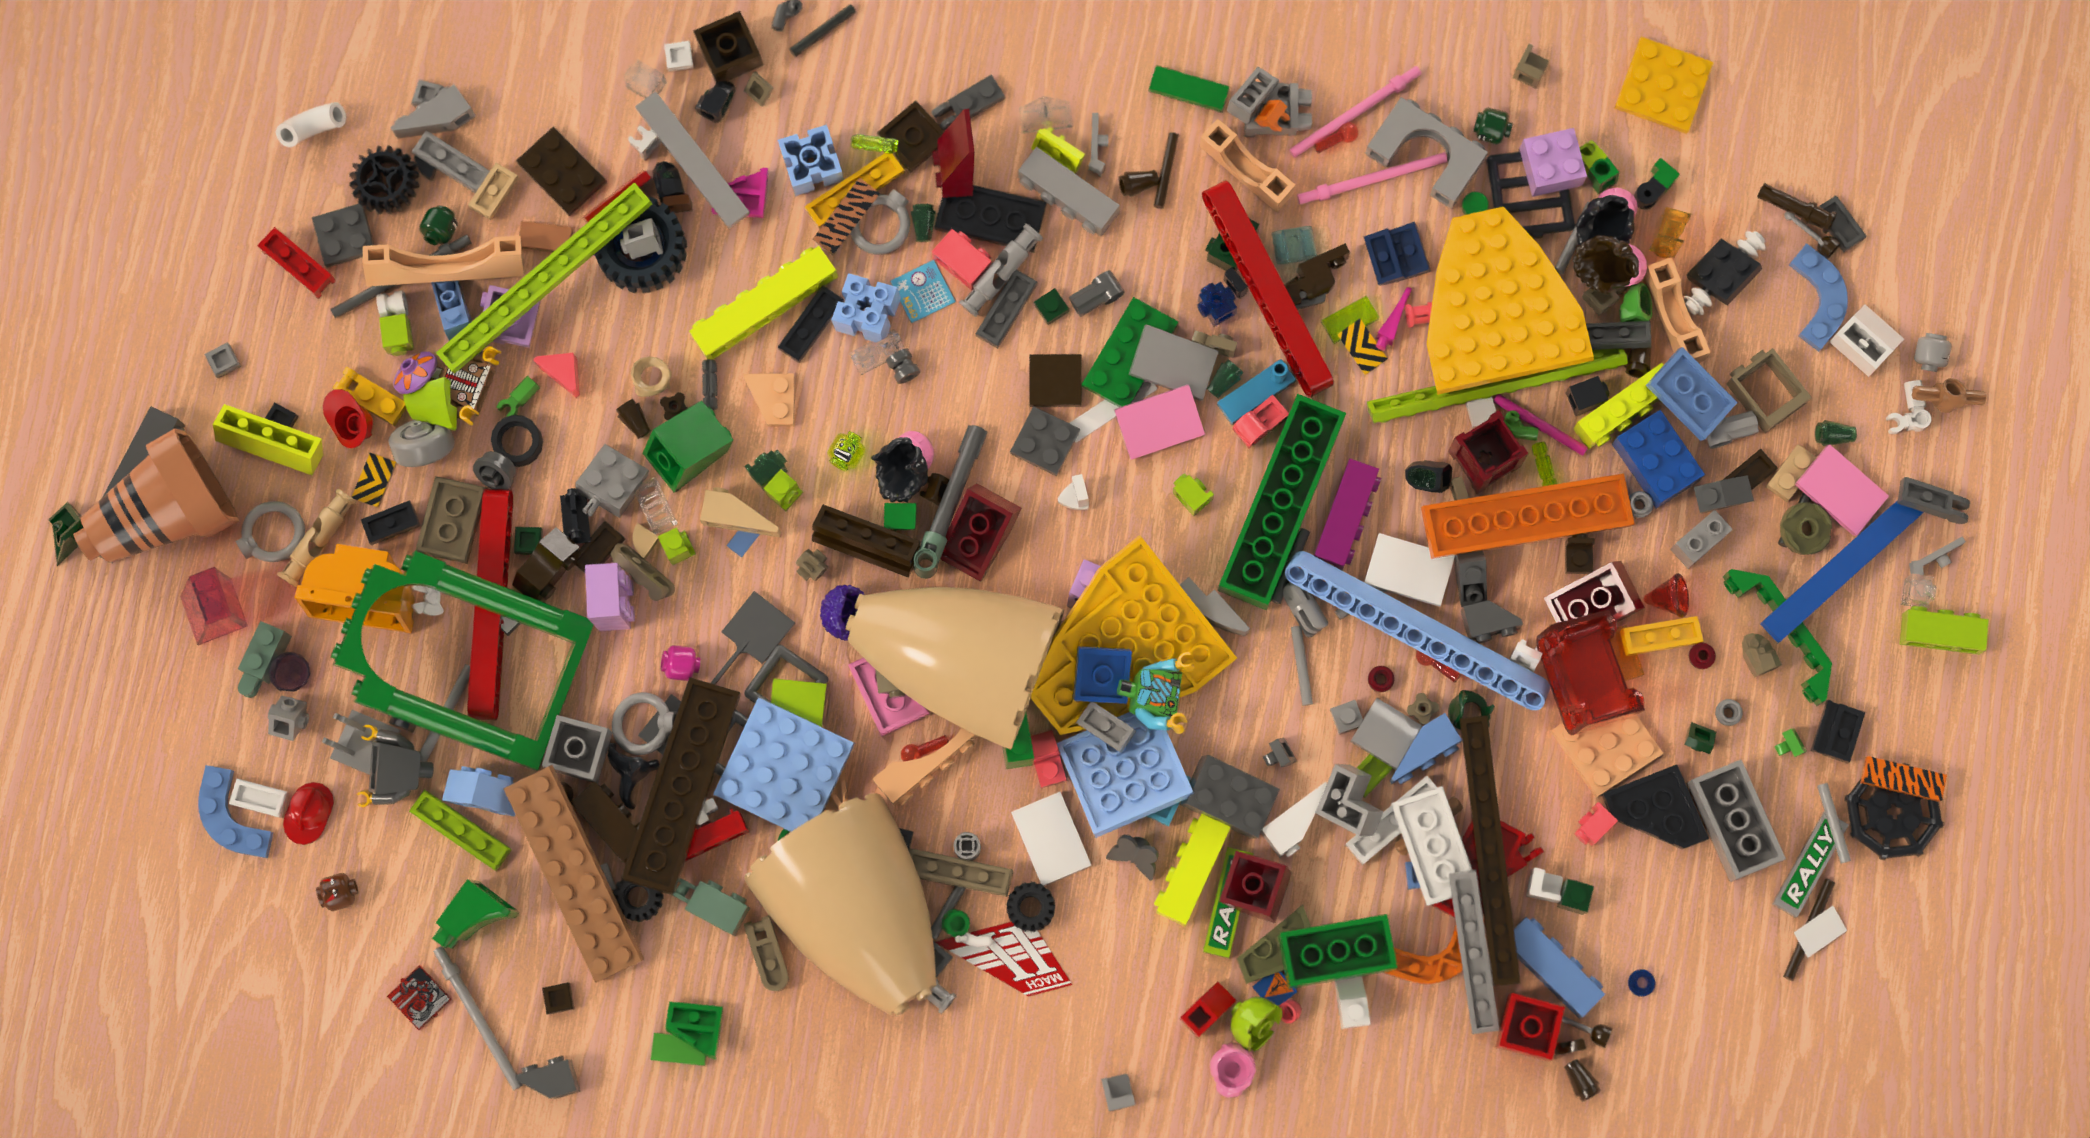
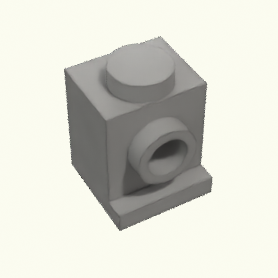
M652 218L629 225L623 229V239H620L623 252L625 254L629 253L632 259L657 251L658 255L663 253L661 236Z

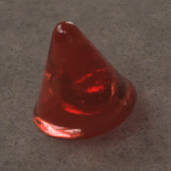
M1676 573L1666 582L1646 594L1643 600L1648 605L1684 618L1689 609V593L1686 581L1681 574Z

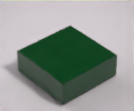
M515 527L514 553L532 555L539 541L543 539L542 527Z

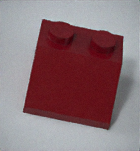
M1236 851L1219 902L1247 915L1275 923L1292 872L1287 865Z

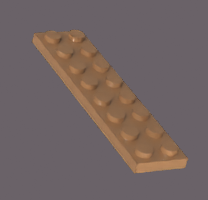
M553 765L503 788L595 983L643 961L644 957Z

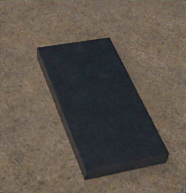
M973 185V196L941 199L934 229L946 233L953 229L957 233L963 232L972 239L1007 246L1011 240L1014 241L1024 230L1023 226L1025 224H1028L1040 233L1047 202ZM1037 243L1031 248L1029 252L1035 253Z

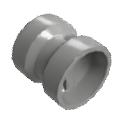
M961 833L954 840V851L958 858L973 861L979 856L981 852L980 841L973 833Z

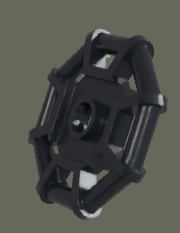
M1860 779L1849 795H1845L1844 799L1848 807L1851 833L1849 834L1851 837H1855L1876 853L1879 859L1884 861L1887 858L1913 855L1919 857L1923 855V850L1939 829L1944 827L1939 802L1927 799L1930 818L1923 817L1920 800L1923 798L1874 786L1875 791L1868 800H1863L1860 797L1869 785L1860 783ZM1891 804L1900 809L1897 819H1893L1892 815L1887 814V810L1891 809ZM1858 806L1865 807L1867 824L1861 826ZM1920 823L1928 825L1916 841L1912 835ZM1872 829L1878 832L1879 836L1883 838L1882 845L1864 831ZM1905 838L1909 844L1896 847L1889 846L1891 839Z

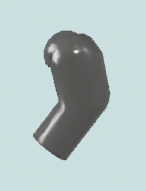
M787 0L779 4L776 8L771 28L776 31H783L786 19L797 15L802 10V2L800 0Z

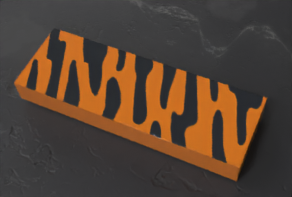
M1867 756L1865 757L1860 783L1941 802L1947 775Z

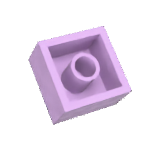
M1574 128L1523 139L1519 149L1532 197L1583 185L1587 174Z

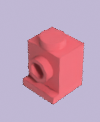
M1599 802L1591 808L1594 814L1588 811L1578 821L1581 827L1574 833L1585 845L1587 843L1591 846L1596 844L1618 821Z

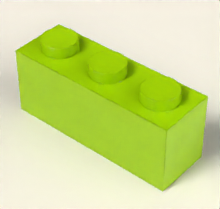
M1912 606L1911 609L1902 613L1900 645L1980 655L1987 648L1989 619L1980 618L1981 615L1976 613H1964V616L1954 615V611L1937 610L1936 613L1928 612L1926 607Z

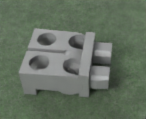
M1257 82L1265 88L1267 87V85L1263 82ZM1278 83L1248 124L1244 123V137H1255V134H1288V136H1296L1297 131L1310 130L1312 126V113H1298V106H1311L1312 90L1298 88V83ZM1250 87V89L1253 90L1254 92H1256L1257 94H1259V95L1261 94V93H1259L1258 91H1256V90H1254L1253 88ZM1244 95V98L1254 103V101ZM1268 100H1281L1288 106L1284 112L1290 116V120L1283 121L1281 118L1278 120V125L1282 128V131H1273L1270 127H1261L1254 121Z

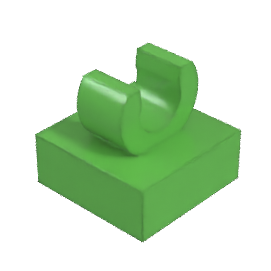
M1795 728L1783 732L1782 735L1786 741L1774 746L1779 756L1789 751H1792L1794 757L1807 752Z

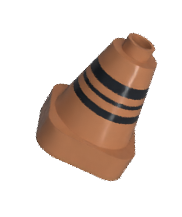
M174 428L146 444L149 455L80 518L83 529L74 533V538L88 560L92 561L101 555L110 563L198 534L202 537L211 538L239 522V517L201 451L187 432Z

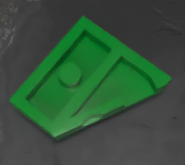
M669 1001L665 1028L672 1035L709 1058L716 1060L724 1010L720 1006Z

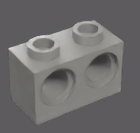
M1714 510L1675 543L1670 550L1689 569L1733 529Z

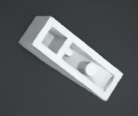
M1326 782L1262 829L1261 834L1279 858L1284 854L1290 857L1300 849L1298 844L1302 841L1315 815L1326 788Z

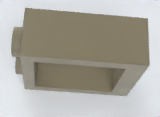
M1773 348L1767 353L1764 350L1758 352L1750 359L1753 363L1746 368L1740 365L1730 373L1732 378L1727 383V386L1748 412L1753 411L1754 415H1756L1758 425L1764 433H1767L1803 407L1812 398ZM1766 363L1793 396V399L1768 417L1740 383Z

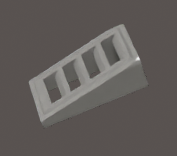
M1257 67L1230 99L1227 111L1245 124H1248L1274 90L1279 80L1260 67ZM1255 80H1260L1261 82L1266 84L1267 87L1265 88L1261 84L1257 83ZM1250 87L1253 88L1254 90L1258 91V92L1261 93V94H1260V95L1257 94L1256 92H1254L1253 90H1251ZM1244 95L1254 101V103L1244 98Z

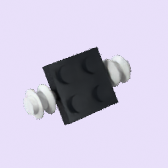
M1747 231L1745 233L1747 239L1745 241L1742 239L1737 241L1739 249L1721 238L1687 273L1688 280L1700 287H1693L1691 289L1693 294L1691 297H1683L1688 312L1693 315H1703L1704 305L1707 307L1712 306L1710 295L1728 306L1762 270L1761 263L1754 260L1758 258L1756 252L1758 249L1761 251L1766 249L1765 239L1761 234L1756 231L1753 233Z

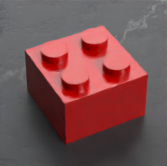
M1515 993L1508 994L1495 1047L1544 1061H1552L1565 1007Z

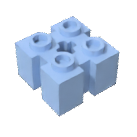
M827 124L807 130L809 137L799 139L798 134L778 139L795 196L814 191L813 184L822 181L824 186L827 187L844 180ZM814 158V162L808 163V159Z
M848 273L842 289L845 302L838 301L831 319L834 328L838 332L856 336L857 331H860L866 340L884 345L891 328L888 315L895 317L901 300L898 288L881 282H877L876 287L870 286L867 278Z

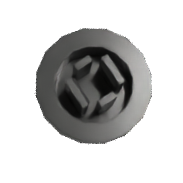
M489 451L476 460L473 465V472L487 487L508 490L513 484L516 468L511 460L503 454Z

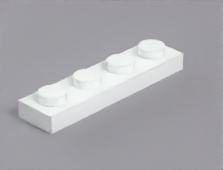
M1426 776L1397 801L1435 789L1437 786ZM1392 805L1383 812L1374 836L1355 835L1345 844L1362 865L1401 833Z

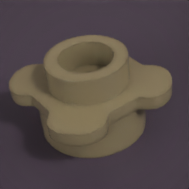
M1418 693L1415 702L1407 707V713L1410 716H1414L1423 725L1429 723L1431 715L1439 710L1438 703L1427 699L1425 693ZM1424 706L1425 711H1421L1420 708Z

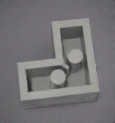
M1335 764L1315 813L1358 836H1374L1384 811L1362 800L1371 775L1350 764Z

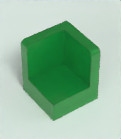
M884 503V527L893 531L915 530L916 503Z

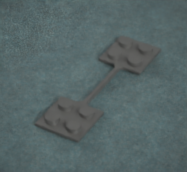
M754 591L721 631V633L736 644L737 650L712 680L711 684L716 685L741 653H748L763 664L794 626L795 622ZM671 694L665 703L669 711L678 712L681 701ZM658 711L638 735L647 743L653 740L659 732L657 721L660 714ZM669 736L664 742V744L657 749V751L660 752L662 755L666 748Z

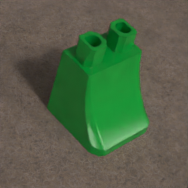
M467 879L435 922L440 928L432 939L444 948L449 947L453 949L459 940H468L475 932L493 922L516 918L519 911L480 881Z

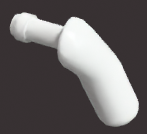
M966 933L955 938V941L958 943L962 941L964 944L975 947L992 945V938L988 935L974 936Z

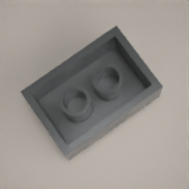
M1210 755L1201 756L1190 781L1194 794L1181 801L1180 805L1198 814L1202 813L1230 826V829L1253 839L1259 838L1280 789Z

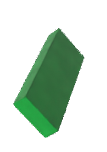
M1156 65L1149 86V92L1222 113L1230 86Z

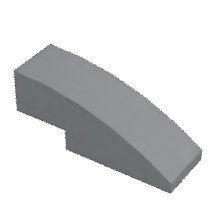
M1190 577L1180 584L1211 625L1242 636H1246L1249 633L1250 628L1215 589L1206 596Z

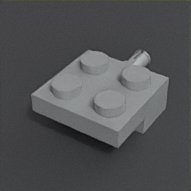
M604 444L575 483L578 493L590 500L585 508H583V512L586 515L588 513V516H592L598 506L620 518L633 501L637 489L649 475V470Z

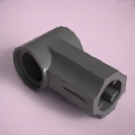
M1108 270L1094 278L1090 285L1069 296V299L1077 314L1082 317L1104 303L1107 305L1116 301L1125 292L1113 272Z

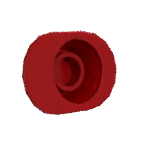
M334 389L326 395L323 402V414L343 446L346 448H356L365 439L372 436L373 419L371 414L365 408L360 407L349 392L343 389Z
M312 782L304 784L294 793L283 821L284 832L294 843L302 845L313 843L323 833L334 805L333 794L328 787L321 783Z

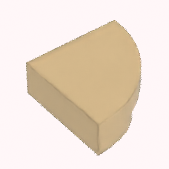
M637 523L633 531V544L638 554L646 559L659 541V538Z

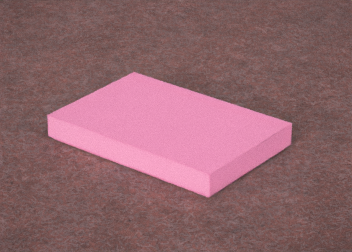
M1188 384L1114 409L1131 460L1205 435Z
M1830 444L1822 450L1795 484L1853 536H1857L1889 497Z
M864 657L848 664L881 737L930 715L928 709L906 694L904 697L889 698V694H878L875 668Z

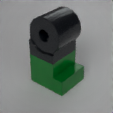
M1661 157L1651 169L1654 176L1648 182L1642 183L1634 194L1637 207L1647 210L1652 208L1680 176V173Z

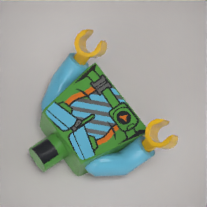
M1182 653L1178 660L1174 658L1145 666L1134 676L1133 682L1123 679L1119 681L1117 695L1130 698L1129 712L1136 715V718L1148 729L1170 730L1173 728L1177 734H1182L1185 731L1182 725H1177L1180 722L1187 723L1186 717L1182 713H1177L1182 672H1179V669L1183 668L1186 672L1194 670L1195 666L1193 664L1184 665L1187 660L1194 659L1191 653Z

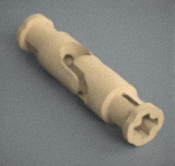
M340 489L335 491L337 495L328 507L323 508L311 529L307 531L290 555L291 560L282 572L277 573L280 578L297 588V582L305 572L308 564L321 554L328 540L343 523V517L351 505L357 503L356 500ZM309 542H313L316 544V547L308 551Z

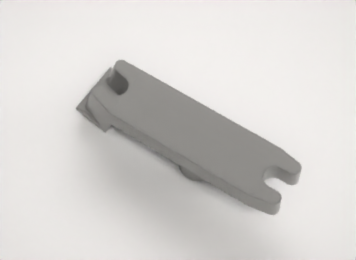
M1092 113L1091 161L1088 170L1099 174V177H1101L1105 169V163L1098 160V146H1108V135H1098L1099 113Z
M1963 536L1921 560L1909 563L1911 573L1909 579L1923 576V566L1934 560L1938 562L1941 568L1952 563L1947 553L1966 542Z

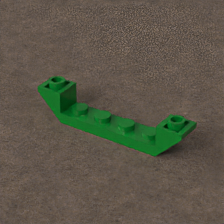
M1731 569L1723 576L1725 580L1723 582L1729 593L1735 594L1737 598L1756 587L1758 598L1763 604H1768L1772 611L1776 610L1786 601L1772 579L1767 575ZM1802 622L1788 634V638L1796 648L1799 647L1805 655L1804 660L1812 670L1815 669L1818 672L1801 684L1805 698L1810 703L1814 702L1818 706L1827 700L1832 662Z

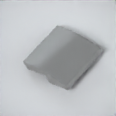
M1376 698L1350 742L1396 770L1422 725Z

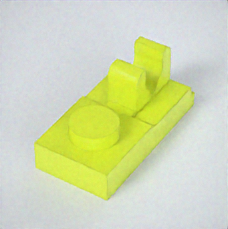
M1052 127L1040 129L1037 132L1031 149L1034 150L1038 147L1076 174L1085 154L1066 142L1064 135L1060 137L1054 135Z

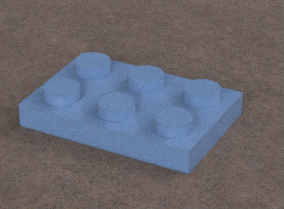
M1683 347L1679 348L1646 384L1656 397L1700 441L1705 440L1738 403Z

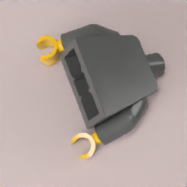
M373 725L363 726L372 730L370 737L361 736L363 740L372 741L369 790H362L357 793V795H365L367 802L358 803L359 807H366L371 803L374 805L395 804L409 796L411 790L418 789L419 778H432L434 772L433 763L420 762L421 753L414 750L412 742L397 732L384 729L378 730Z

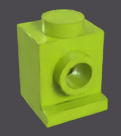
M782 469L763 488L766 495L785 511L803 493L798 487L797 482Z
M1184 473L1173 483L1175 485L1173 494L1193 517L1214 498L1211 490L1207 494L1205 493L1206 487L1197 477L1193 479L1190 475L1187 476Z
M676 527L658 536L672 565L696 555L685 530L679 532Z

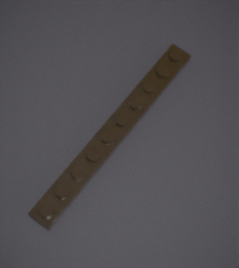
M1487 716L1460 718L1492 986L1520 984Z

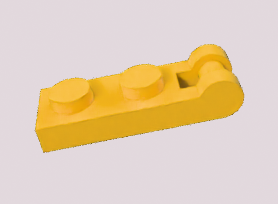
M346 367L342 372L344 376L339 383L336 382L332 389H343L349 392L359 406L395 427L406 410L405 402L351 368ZM352 381L358 383L354 391L348 389Z

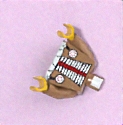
M491 346L478 353L455 374L447 366L446 369L436 367L430 379L433 381L445 377L451 380L450 404L457 408V418L464 420L469 425L474 424L470 420L472 415L479 416L496 372L492 365L488 363L496 366L499 365V361L495 360L494 357L497 353L501 354V351Z

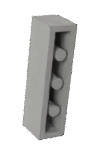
M1038 147L1033 150L1018 170V178L1022 186L1030 191L1034 189L1041 194L1040 197L1049 205L1056 204L1062 209L1061 212L1071 220L1075 218L1083 223L1082 227L1090 234L1094 235L1097 233L1102 236L1120 213L1119 204Z

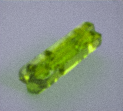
M856 134L851 137V147L861 150L863 148V150L883 151L890 154L898 150V141L896 139L869 135L866 137L862 134Z
M1537 442L1533 444L1532 451L1533 455L1537 457L1535 462L1540 479L1543 480L1542 486L1558 484L1556 478H1554L1555 473L1550 455H1547L1548 448L1546 443Z

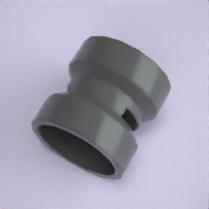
M907 348L893 353L886 359L889 368L895 372L894 378L898 384L906 383L920 374V370L917 364L912 362V355Z

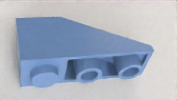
M459 280L431 282L443 329L450 341L472 322V318Z
M1445 713L1422 726L1390 779L1391 784L1398 781L1401 785L1414 777L1413 771L1420 767L1424 771L1436 764L1434 760L1441 754L1448 757L1459 750L1457 745L1462 739Z

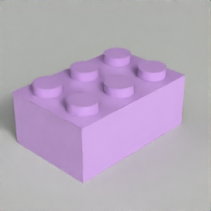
M618 563L585 565L587 618L599 631L631 629V622L635 621L634 606L630 604L629 596L634 595L633 581L629 579V575H626L625 570H622Z

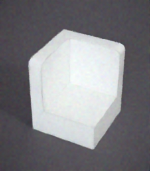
M1533 868L1530 873L1526 897L1554 903L1561 902L1562 896L1560 892L1563 877L1545 873L1543 869Z

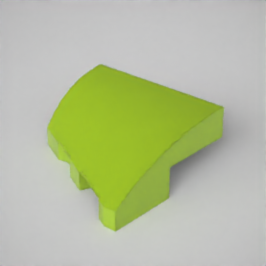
M442 377L427 382L415 392L403 394L407 411L413 420L443 426L450 430L457 429V408L450 404L451 380Z
M773 678L771 703L822 727L826 684Z

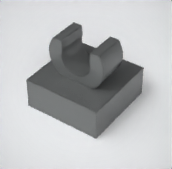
M1278 738L1269 743L1272 752L1263 756L1267 766H1272L1279 762L1281 767H1286L1297 762L1285 738Z

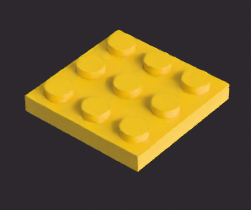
M1640 37L1614 109L1688 134L1714 62Z

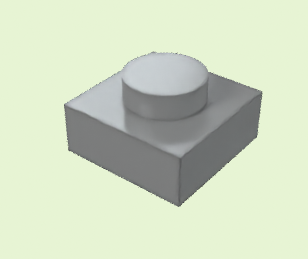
M1356 700L1330 708L1339 735L1359 728L1363 721Z

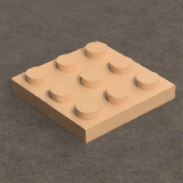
M1618 687L1550 731L1595 798L1663 754Z

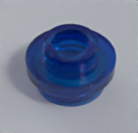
M1643 969L1632 972L1628 978L1629 990L1639 997L1651 994L1655 988L1654 976L1649 971ZM1639 978L1646 980L1645 988L1638 986L1637 981Z

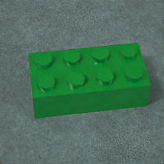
M1387 914L1281 932L1278 935L1288 989L1390 972L1398 968Z

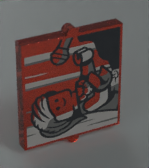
M421 965L408 977L402 978L400 980L401 983L387 996L418 1030L424 1027L433 1017H438V1012L452 1000Z

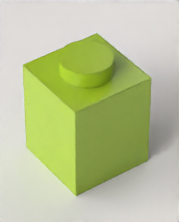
M406 314L379 318L382 345L388 354L401 356L407 354V351L414 350L411 323Z

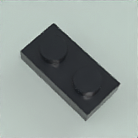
M410 500L361 519L371 545L421 526Z

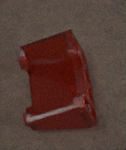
M1609 609L1551 624L1536 639L1537 650L1543 653L1541 661L1566 731L1571 736L1639 714L1645 710L1642 693L1635 688L1628 689L1611 643V639L1615 636L1618 628L1617 622L1611 616Z

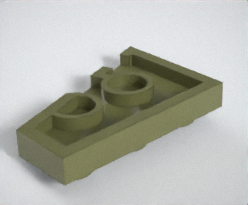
M1303 905L1237 958L1246 984L1284 970L1278 935L1281 932L1311 927Z

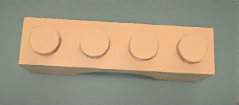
M1219 119L1201 136L1200 147L1275 212H1278L1294 195L1296 185L1278 169L1270 168L1257 160L1244 147L1237 134Z
M1672 257L1648 265L1644 280L1673 352L1675 353L1679 348L1683 347L1698 363L1705 361L1711 352L1701 328L1694 324L1687 311L1682 295L1681 279Z

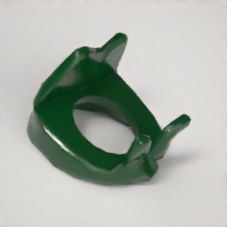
M1468 690L1460 691L1449 705L1448 716L1450 722L1455 728L1461 730L1460 718H1463L1464 705L1468 702H1474L1480 707L1481 716H1487L1489 728L1490 714L1495 705L1487 706L1486 700L1477 693Z

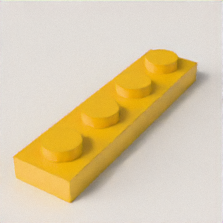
M888 150L804 206L805 210L820 229L859 178L878 191L904 174V169L892 152Z

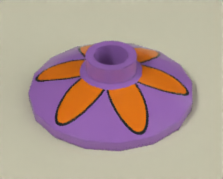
M423 351L404 360L395 374L393 381L394 389L400 394H409L423 387L436 370V356L431 352Z

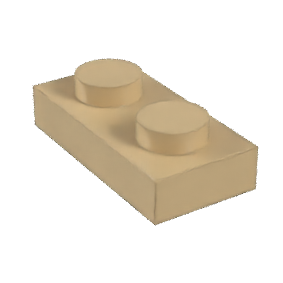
M495 163L468 206L492 220L518 181V175Z
M1798 444L1767 484L1766 488L1788 502L1798 489L1795 486L1796 482L1817 457Z

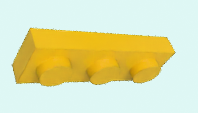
M1698 616L1627 627L1620 630L1625 656L1704 642Z

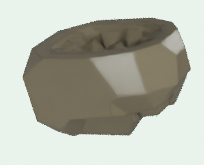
M1754 633L1744 636L1742 642L1743 657L1754 677L1763 675L1782 665L1776 651L1766 638Z

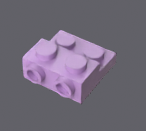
M489 285L488 292H483L480 307H484L483 312L509 289ZM540 301L492 342L499 344L509 343L530 348Z

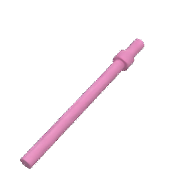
M1415 66L1403 75H1397L1390 79L1388 85L1290 148L1289 152L1294 158L1386 97L1394 92L1399 93L1406 88V84L1422 74L1420 69Z
M1445 152L1329 186L1327 184L1316 186L1315 190L1298 194V203L1304 204L1318 199L1319 201L1330 199V196L1446 163L1447 157Z

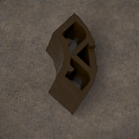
M555 527L539 541L532 555L517 570L512 586L523 595L539 601L542 598L547 600L556 590L554 585L563 576L565 571H569L577 563L578 558L575 556L579 546Z

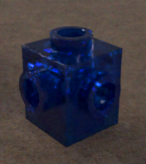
M1222 282L1216 285L1210 283L1200 290L1197 308L1203 318H1209L1214 327L1236 315L1237 306L1234 303L1236 298L1229 287L1225 288Z

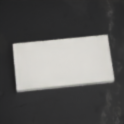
M1443 786L1391 803L1426 905L1429 906L1452 898L1449 873L1470 871L1472 868Z

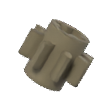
M807 549L796 561V564L800 567L796 572L806 581L810 577L816 581L828 569V566L824 563L827 558L818 549L814 553Z

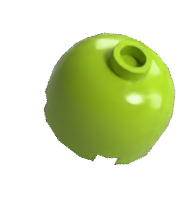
M1252 997L1243 1003L1238 1002L1231 1011L1233 1016L1231 1019V1032L1234 1039L1248 1052H1251V1049L1253 1051L1259 1050L1274 1034V1031L1270 1029L1274 1022L1280 1023L1283 1014L1282 1008L1263 997Z

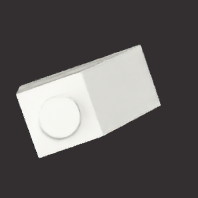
M1362 976L1334 981L1341 1029L1369 1026L1370 1017Z

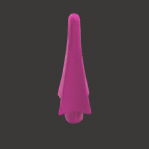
M1410 287L1405 289L1398 304L1377 332L1376 339L1379 340L1376 347L1382 351H1385L1388 344L1391 346L1393 344L1402 312L1411 293Z

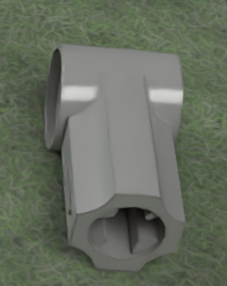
M1753 411L1727 418L1724 417L1707 437L1709 448H1718L1731 443L1732 440L1757 434L1759 429L1756 415H1754Z

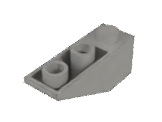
M453 84L451 87L442 88L437 93V96L430 101L420 103L415 111L408 116L404 115L398 118L390 128L397 138L420 136L426 130L431 134L455 131L476 117V115Z

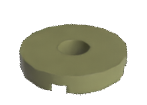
M1808 502L1797 503L1789 507L1784 513L1780 523V533L1785 545L1792 552L1800 555L1815 554L1823 550L1830 542L1832 521L1828 513L1820 505ZM1805 521L1811 526V533L1808 536L1802 532V524Z

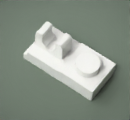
M638 126L637 130L643 135V139L635 140L630 136L628 141L638 150L641 158L646 161L661 144V141L652 129L648 131L643 126Z

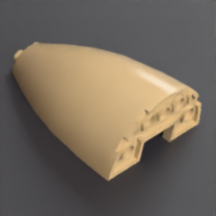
M928 587L901 589L869 595L859 594L855 604V609H858L855 616L850 615L846 630L850 631L848 642L867 662L896 688L929 711L975 735L1012 749L1052 638L1061 624L1064 610L1057 606L1024 597L975 588Z
M872 793L865 796L866 800H859L856 797L843 802L839 806V811L835 812L833 810L829 812L827 810L787 834L770 847L771 854L768 857L767 855L761 856L750 866L753 872L746 873L744 880L768 915L803 955L827 976L859 998L889 1015L895 1014L898 1016L910 1008L908 1003L917 997L918 1001H921L933 993L931 989L936 986L934 944L929 911L919 874L901 831L880 794Z

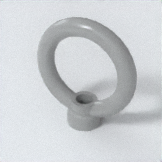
M893 189L889 195L880 194L870 207L886 205L896 212L900 220L899 231L888 243L872 244L862 236L859 221L850 232L855 244L863 251L875 255L888 254L898 249L906 240L910 230V217L905 208L909 203L908 199Z
M279 501L265 502L256 506L248 513L242 525V538L235 542L246 559L254 556L266 562L283 561L290 557L304 537V521L299 512L289 504ZM281 512L287 515L293 522L294 537L291 543L280 551L268 552L262 550L253 539V525L265 513Z
M640 692L626 697L614 712L612 718L613 737L617 744L630 754L646 755L652 753L664 744L669 733H671L677 711H669L666 703L652 693ZM638 703H648L654 706L660 714L657 721L659 732L653 740L646 744H634L623 733V718L632 706Z

